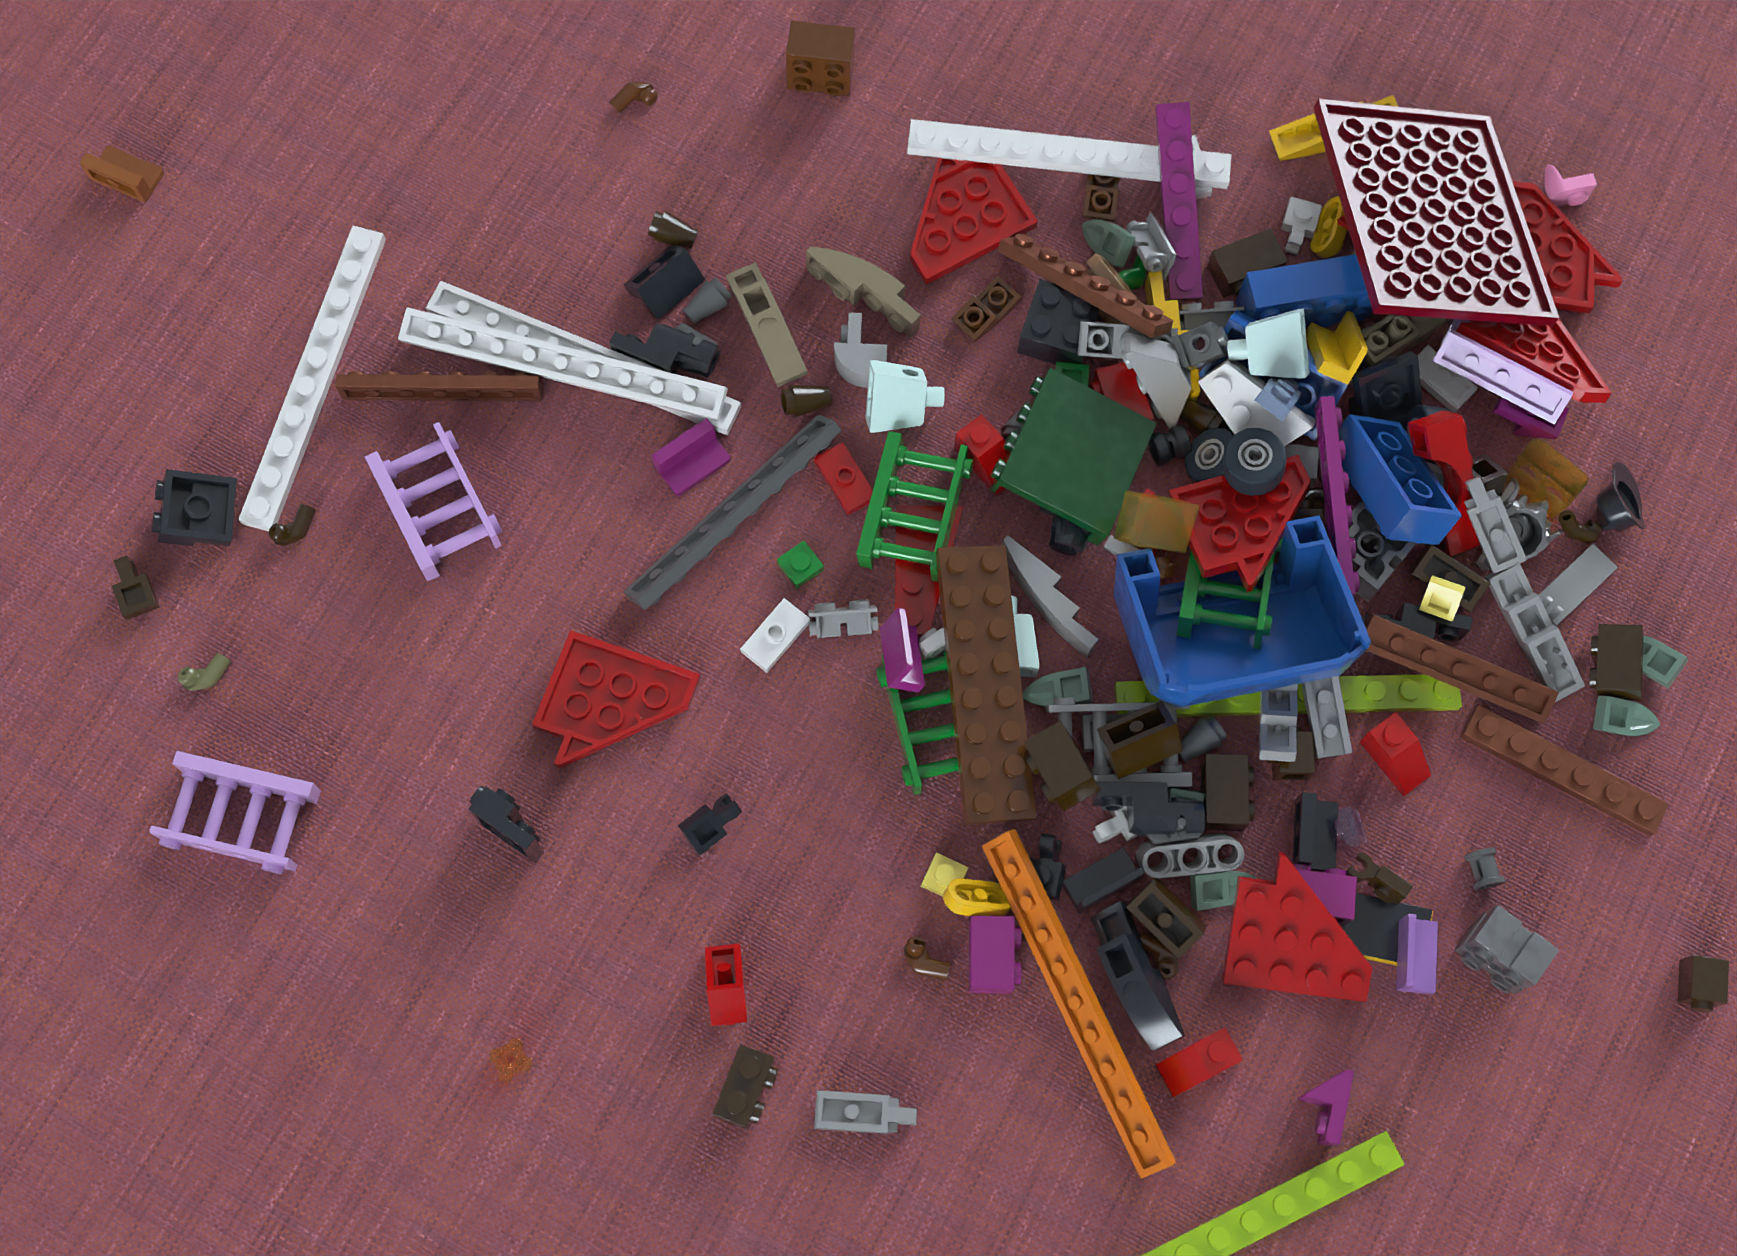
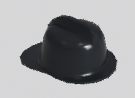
M1616 462L1612 470L1613 481L1596 497L1598 505L1596 514L1603 530L1615 529L1622 531L1637 525L1639 528L1644 529L1641 495L1637 483L1628 468L1623 463Z

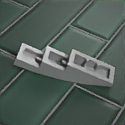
M1007 535L1002 545H1006L1007 563L1017 583L1036 610L1052 628L1087 659L1095 649L1098 638L1075 621L1080 607L1056 590L1061 576Z
M1519 563L1495 574L1490 573L1486 575L1485 579L1490 582L1489 587L1501 612L1542 685L1559 692L1555 702L1583 688L1585 684L1559 628L1552 624L1540 596L1533 592L1521 564Z
M1298 684L1260 691L1259 760L1295 762L1297 754Z

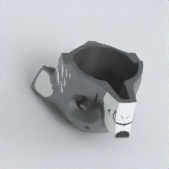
M1512 478L1505 488L1501 500L1526 559L1543 551L1549 545V542L1562 534L1563 530L1560 528L1550 532L1552 524L1546 518V511L1549 508V502L1546 499L1537 503L1526 504L1528 499L1526 495L1516 498L1520 486L1517 480ZM1483 552L1475 562V565L1480 570H1491Z

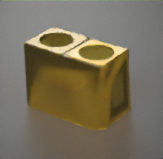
M1540 439L1532 440L1521 452L1508 470L1506 479L1508 484L1512 478H1515L1520 486L1518 492L1521 495H1526L1528 497L1527 500L1531 503H1537L1546 499L1549 502V508L1546 512L1552 519L1565 510L1588 484V477L1582 470ZM1524 466L1530 468L1534 472L1536 480L1532 478L1530 475H1528L1525 471H1523L1520 467ZM1552 487L1557 489L1562 495V500L1546 488Z
M1125 491L1114 539L1139 547L1186 553L1200 505L1171 497Z

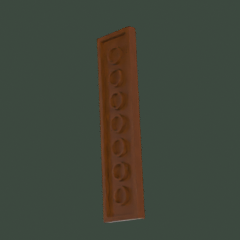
M1006 545L938 548L935 553L964 825L1033 821L1037 816L1032 772L1025 759V756L1029 755V751L1024 744L1028 737Z

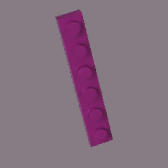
M1189 102L1157 104L1155 113L1164 234L1176 253L1175 262L1167 275L1169 301L1202 299L1203 290Z
M1334 396L1320 397L1314 410L1327 534L1351 594L1354 597L1356 595L1355 592H1359L1360 580L1358 572H1353L1352 559L1356 557V543L1354 538L1349 537L1348 526L1352 525V508L1350 505H1346L1345 493H1348L1349 478L1347 472H1342L1341 461L1345 459L1344 440H1339L1338 428H1341L1342 414L1341 409L1335 407Z

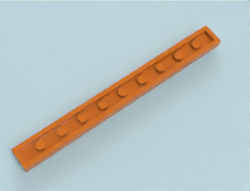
M1016 829L1007 831L982 845L987 859L1140 1178L1142 1179L1175 1164L1176 1160Z

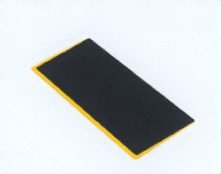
M1356 893L1354 920L1347 925L1340 924V926L1367 960L1397 966L1399 920L1407 914H1415L1418 920L1432 921L1433 910L1405 903L1396 905L1393 902L1387 903L1377 897Z

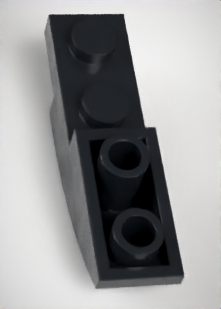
M1119 901L1091 916L1102 945L1096 948L1110 982L1130 1019L1152 1051H1157L1185 1037V1033L1160 970L1152 968L1131 913L1126 908L1127 903Z

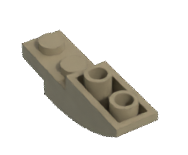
M811 246L806 250V268L815 279H822L830 285L832 292L839 299H846L854 306L863 297L865 304L872 311L881 312L888 318L889 324L900 333L903 331L910 338L920 329L921 315L904 301L905 285L892 275L863 259L844 252Z
M756 262L726 275L777 387L807 375L808 372Z
M1390 314L1362 333L1368 348L1365 358L1374 366L1402 355L1428 339L1436 329L1451 319Z

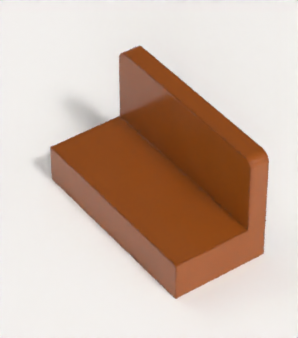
M106 146L99 158L85 153L79 162L90 180L144 203H147L164 175L161 167L111 146Z

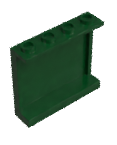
M1049 368L1042 378L1038 375L1036 376L1028 391V394L1032 395L1029 405L1024 403L1015 420L1020 425L1016 432L1011 431L1005 441L1003 449L1007 450V454L1004 460L998 459L991 472L990 477L995 480L990 491L995 493L1002 486L1088 530L1089 533L1086 540L1098 546L1111 532L1157 423Z

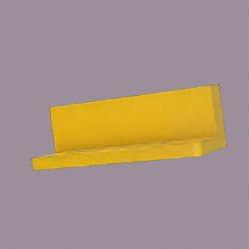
M1347 311L1335 332L1312 322L1306 331V338L1317 371L1348 385L1368 351L1354 313Z

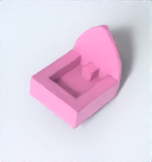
M1546 165L1544 188L1547 197L1555 206L1564 204L1576 206L1587 201L1597 186L1593 173L1562 179L1560 173L1553 165Z

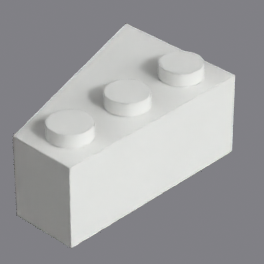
M1227 359L1198 381L1234 435L1246 428H1262L1274 433L1281 439L1283 445L1286 446L1312 429L1316 423L1313 417L1309 414L1306 415L1296 406H1293L1289 414L1281 421L1254 401L1266 385L1265 381L1257 375H1251L1249 370L1236 360L1230 361Z

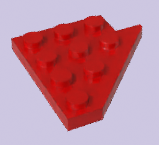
M938 158L911 248L910 261L927 285L997 249L1001 239L1013 237L1016 234H1026L1037 228L1038 220L1001 164Z
M1512 181L1556 309L1590 313L1594 308L1595 285L1618 288L1622 284L1623 278L1536 184Z
M1559 319L1553 326L1469 320L1470 322H1461L1456 332L1572 391L1573 395L1571 398L1577 402L1606 403L1612 394Z
M1299 455L1286 458V467L1282 481L1274 490L1263 495L1250 496L1236 491L1229 485L1224 475L1169 490V501L1203 579L1237 569L1247 593L1253 591L1284 535L1286 522L1292 521L1310 489L1311 480Z
M570 630L532 726L534 729L563 738L554 761L555 767L562 768L688 710L701 677L699 673Z
M1278 852L1274 881L1238 876L1222 975L1223 984L1367 1002L1372 966L1284 852Z

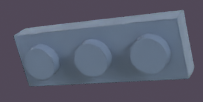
M1272 376L1254 401L1283 421L1302 393L1297 390L1299 385L1292 378Z

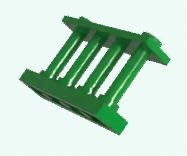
M888 431L856 553L859 567L873 569L875 558L880 559L881 556L931 565L932 581L939 582L935 552L938 548L948 546L964 478L970 479L973 459H969L968 446L961 445L957 460L908 451V447L903 445L902 434ZM905 464L952 472L954 474L950 490L900 481V477H897L899 466L904 467ZM897 494L946 503L942 521L893 512L892 508L889 507L891 496L896 497ZM889 525L938 534L935 550L932 552L886 543L881 538L883 527L888 528Z
M1283 537L1262 573L1264 575L1262 589L1254 588L1252 592L1248 593L1244 586L1207 581V578L1203 579L1193 553L1190 551L1176 636L1190 638L1192 625L1199 626L1200 622L1255 631L1253 648L1260 649L1262 636L1269 637L1273 616L1266 615L1274 556L1275 552L1281 551ZM1205 594L1259 602L1258 617L1202 609L1203 605L1196 604L1197 596L1204 597Z
M943 652L941 657L921 661L923 675L941 670H947L948 672L946 652ZM881 655V667L876 668L880 688H887L906 763V765L901 766L904 784L906 787L912 786L913 794L918 795L921 794L922 789L921 779L959 771L957 757L917 766L912 746L955 737L954 723L908 733L904 713L951 703L950 689L900 700L898 690L888 688L884 657Z

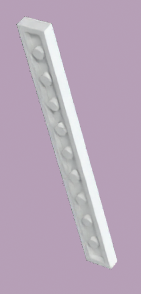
M911 119L907 154L1160 182L1158 146ZM1193 150L1195 186L1227 189L1230 180L1231 154Z
M352 226L238 519L243 525L269 532L270 527L279 521L385 244L386 238L384 233L357 226Z
M443 281L439 282L426 307L428 313L660 370ZM727 396L725 397L719 421L708 419L714 426L715 431L728 436L741 409V402ZM659 407L663 410H666L668 412L691 420L695 423H700L701 421L706 419L703 417Z
M408 307L406 308L398 340L404 343L526 372L715 421L720 419L728 390L725 386Z

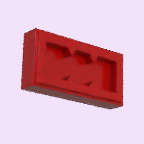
M843 442L814 457V463L847 516L869 505L873 489Z

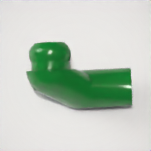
M1136 255L1132 269L1117 273L1131 290H1135L1143 285L1148 270L1145 269L1140 256Z

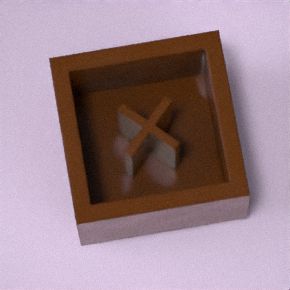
M791 20L786 50L787 89H794L802 93L813 91L826 93L830 96H850L854 68L855 28Z

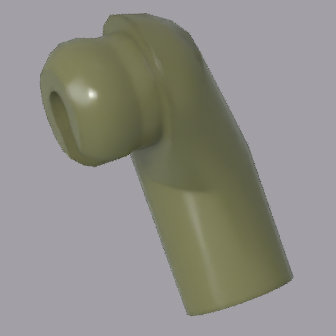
M216 653L206 668L194 670L193 668L185 667L181 669L178 674V681L183 684L185 689L191 691L214 687L231 664V661L220 653Z

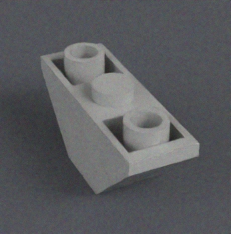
M1080 322L1078 355L1123 359L1121 351L1124 350V335L1134 333L1145 337L1148 336L1129 325ZM1171 328L1170 333L1153 337L1152 339L1174 344L1171 337L1178 334V329Z
M1134 333L1124 335V350L1121 351L1125 365L1128 369L1133 368L1135 370L1138 386L1143 394L1148 393L1151 397V405L1158 419L1163 418L1169 429L1176 426L1191 391L1190 370L1183 369L1174 344Z

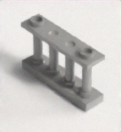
M1054 698V705H1045V712H1058V722L1061 721L1071 737L1072 712L1093 711L1094 767H1091V772L1097 782H1167V787L1192 786V772L1182 771V765H1178V754L1164 759V765H1161V772H1147L1146 767L1118 779L1115 773H1112V768L1108 767V761L1104 755L1097 728L1107 724V711L1127 710L1129 715L1157 702L1075 705V698ZM1163 701L1176 725V709H1190V706L1174 707Z

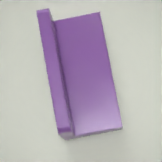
M1407 914L1399 920L1396 991L1430 995L1436 993L1437 921L1418 920L1415 914Z

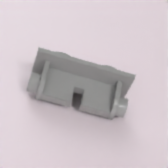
M1149 213L1146 222L1131 221L1128 223L1126 231L1136 237L1133 246L1138 247L1137 253L1145 269L1151 272L1162 271V278L1166 280L1169 270L1175 262L1176 253L1153 214Z
M1234 301L1214 302V309H1202L1201 303L1182 304V311H1179L1181 330H1192L1206 324V322H1213L1218 327L1222 326L1224 329L1227 321L1235 311L1244 310V307H1234Z
M869 600L849 601V607L835 608V603L833 602L814 604L815 610H808V616L815 617V622H809L810 636L817 635V639L841 636L840 623H847L848 636L872 634V631L878 630V618L871 617L870 613L878 612L876 605H869Z

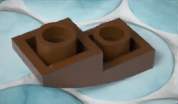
M1087 175L1083 218L1114 222L1120 177Z
M997 275L977 297L973 295L951 320L976 342L1005 318L1022 301V298Z

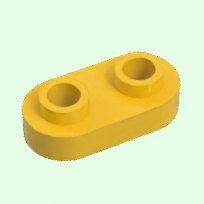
M1339 196L1333 197L1323 206L1310 244L1311 250L1324 259L1340 252L1347 229L1338 225V218L1344 215Z
M957 878L949 883L943 894L946 906L952 912L959 915L1006 916L1011 908L1000 884L997 882Z

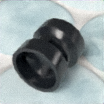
M1180 424L1171 427L1166 433H1153L1148 442L1151 456L1159 467L1168 464L1173 458L1183 459L1192 451L1188 434Z

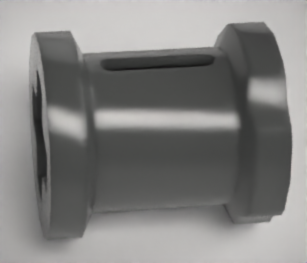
M1494 847L1473 851L1464 856L1465 861L1470 862L1476 881L1473 884L1475 891L1493 888L1506 883L1505 877L1500 876L1494 857L1497 851Z

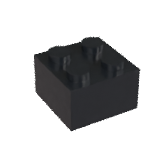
M1039 279L1020 335L1017 353L1055 365L1056 362L1082 364L1084 356L1078 355L1080 322H1096L1100 309L1055 283Z

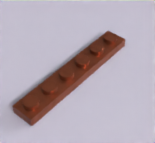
M1016 234L1013 237L1001 239L998 252L1148 337L1153 338L1170 333L1174 320L1163 315V311L1160 308L1141 303L1136 300L1137 297L1133 293L1114 288L1106 278L1089 274L1084 271L1085 268L1082 265L1062 259L1057 251L1035 244L1034 239L1028 235Z
M360 371L336 374L335 387L342 400L542 401V386L539 377L526 372H519L514 374V376H500L494 372H484L481 375H466L462 372H450L447 375H433L429 372L400 375L392 371H385L380 375H367Z
M1369 613L1364 624L1371 640L1367 651L1543 724L1559 692L1375 614Z
M1480 705L1474 708L1460 738L1650 837L1656 834L1669 803Z

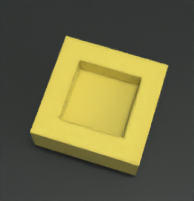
M1432 575L1419 610L1453 622L1466 587Z
M936 852L921 887L943 897L949 883L953 879H964L969 867Z

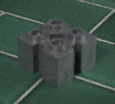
M1362 500L1353 510L1352 525L1348 526L1349 537L1354 538L1356 543V557L1352 559L1353 572H1358L1360 580L1359 592L1356 593L1369 602L1416 543L1387 539L1380 532L1378 523L1365 508L1364 501Z
M1497 905L1490 909L1488 913L1485 912L1476 918L1454 951L1462 956L1460 958L1461 961L1475 971L1483 968L1491 974L1490 978L1492 979L1490 982L1497 989L1504 993L1511 992L1516 994L1522 991L1524 987L1527 989L1537 984L1559 952V949L1536 932L1531 933L1521 926L1522 922Z

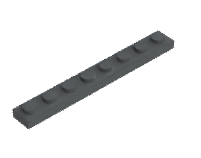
M817 415L623 592L628 599L644 610L656 604L666 590L674 583L683 580L689 569L698 561L708 557L712 552V548L723 538L732 535L737 526L747 516L756 513L760 509L761 504L770 495L780 491L793 474L804 469L817 452L825 449L832 443L833 438L841 431L836 422Z

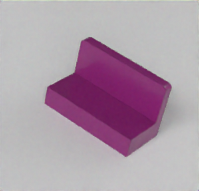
M706 418L653 453L652 460L654 468L676 496H680L729 463L730 456L716 439L715 428Z
M897 608L880 627L888 688L919 692L925 686L917 628L907 624L906 610Z

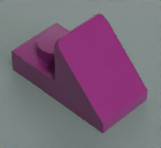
M1499 396L1493 413L1516 423L1512 432L1516 436L1556 439L1559 437L1569 408L1565 407L1556 423L1553 424Z
M1344 1070L1297 1098L1298 1100L1324 1107V1111L1318 1112L1315 1122V1132L1319 1133L1318 1143L1332 1147L1339 1145L1341 1142L1354 1071Z

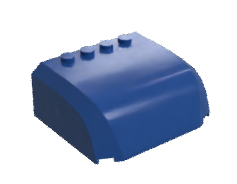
M1320 515L1288 521L1285 524L1279 561L1273 564L1266 615L1273 616L1269 637L1262 636L1260 649L1253 648L1255 631L1200 622L1199 626L1192 625L1190 638L1176 636L1185 581L1159 586L1161 575L1151 548L1117 554L1114 598L1134 658L1150 694L1174 707H1185L1340 676L1371 644ZM1238 571L1207 577V581L1244 586ZM1263 574L1254 588L1262 589ZM1205 594L1204 597L1197 596L1196 604L1203 605L1202 609L1258 617L1259 602Z

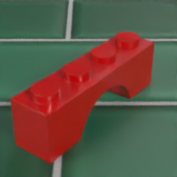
M1442 410L1409 422L1408 428L1413 454L1430 459L1437 464L1443 476L1444 490L1462 515L1440 544L1433 546L1450 557L1480 546L1464 501L1471 499L1465 482L1473 478V459L1468 451L1466 440L1467 426L1462 415Z

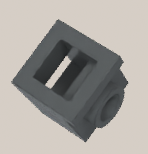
M1208 322L1183 334L1171 337L1183 369L1193 371L1228 356L1225 347L1228 345L1226 332L1222 326L1218 327L1213 322ZM1204 338L1205 347L1198 350L1196 341Z

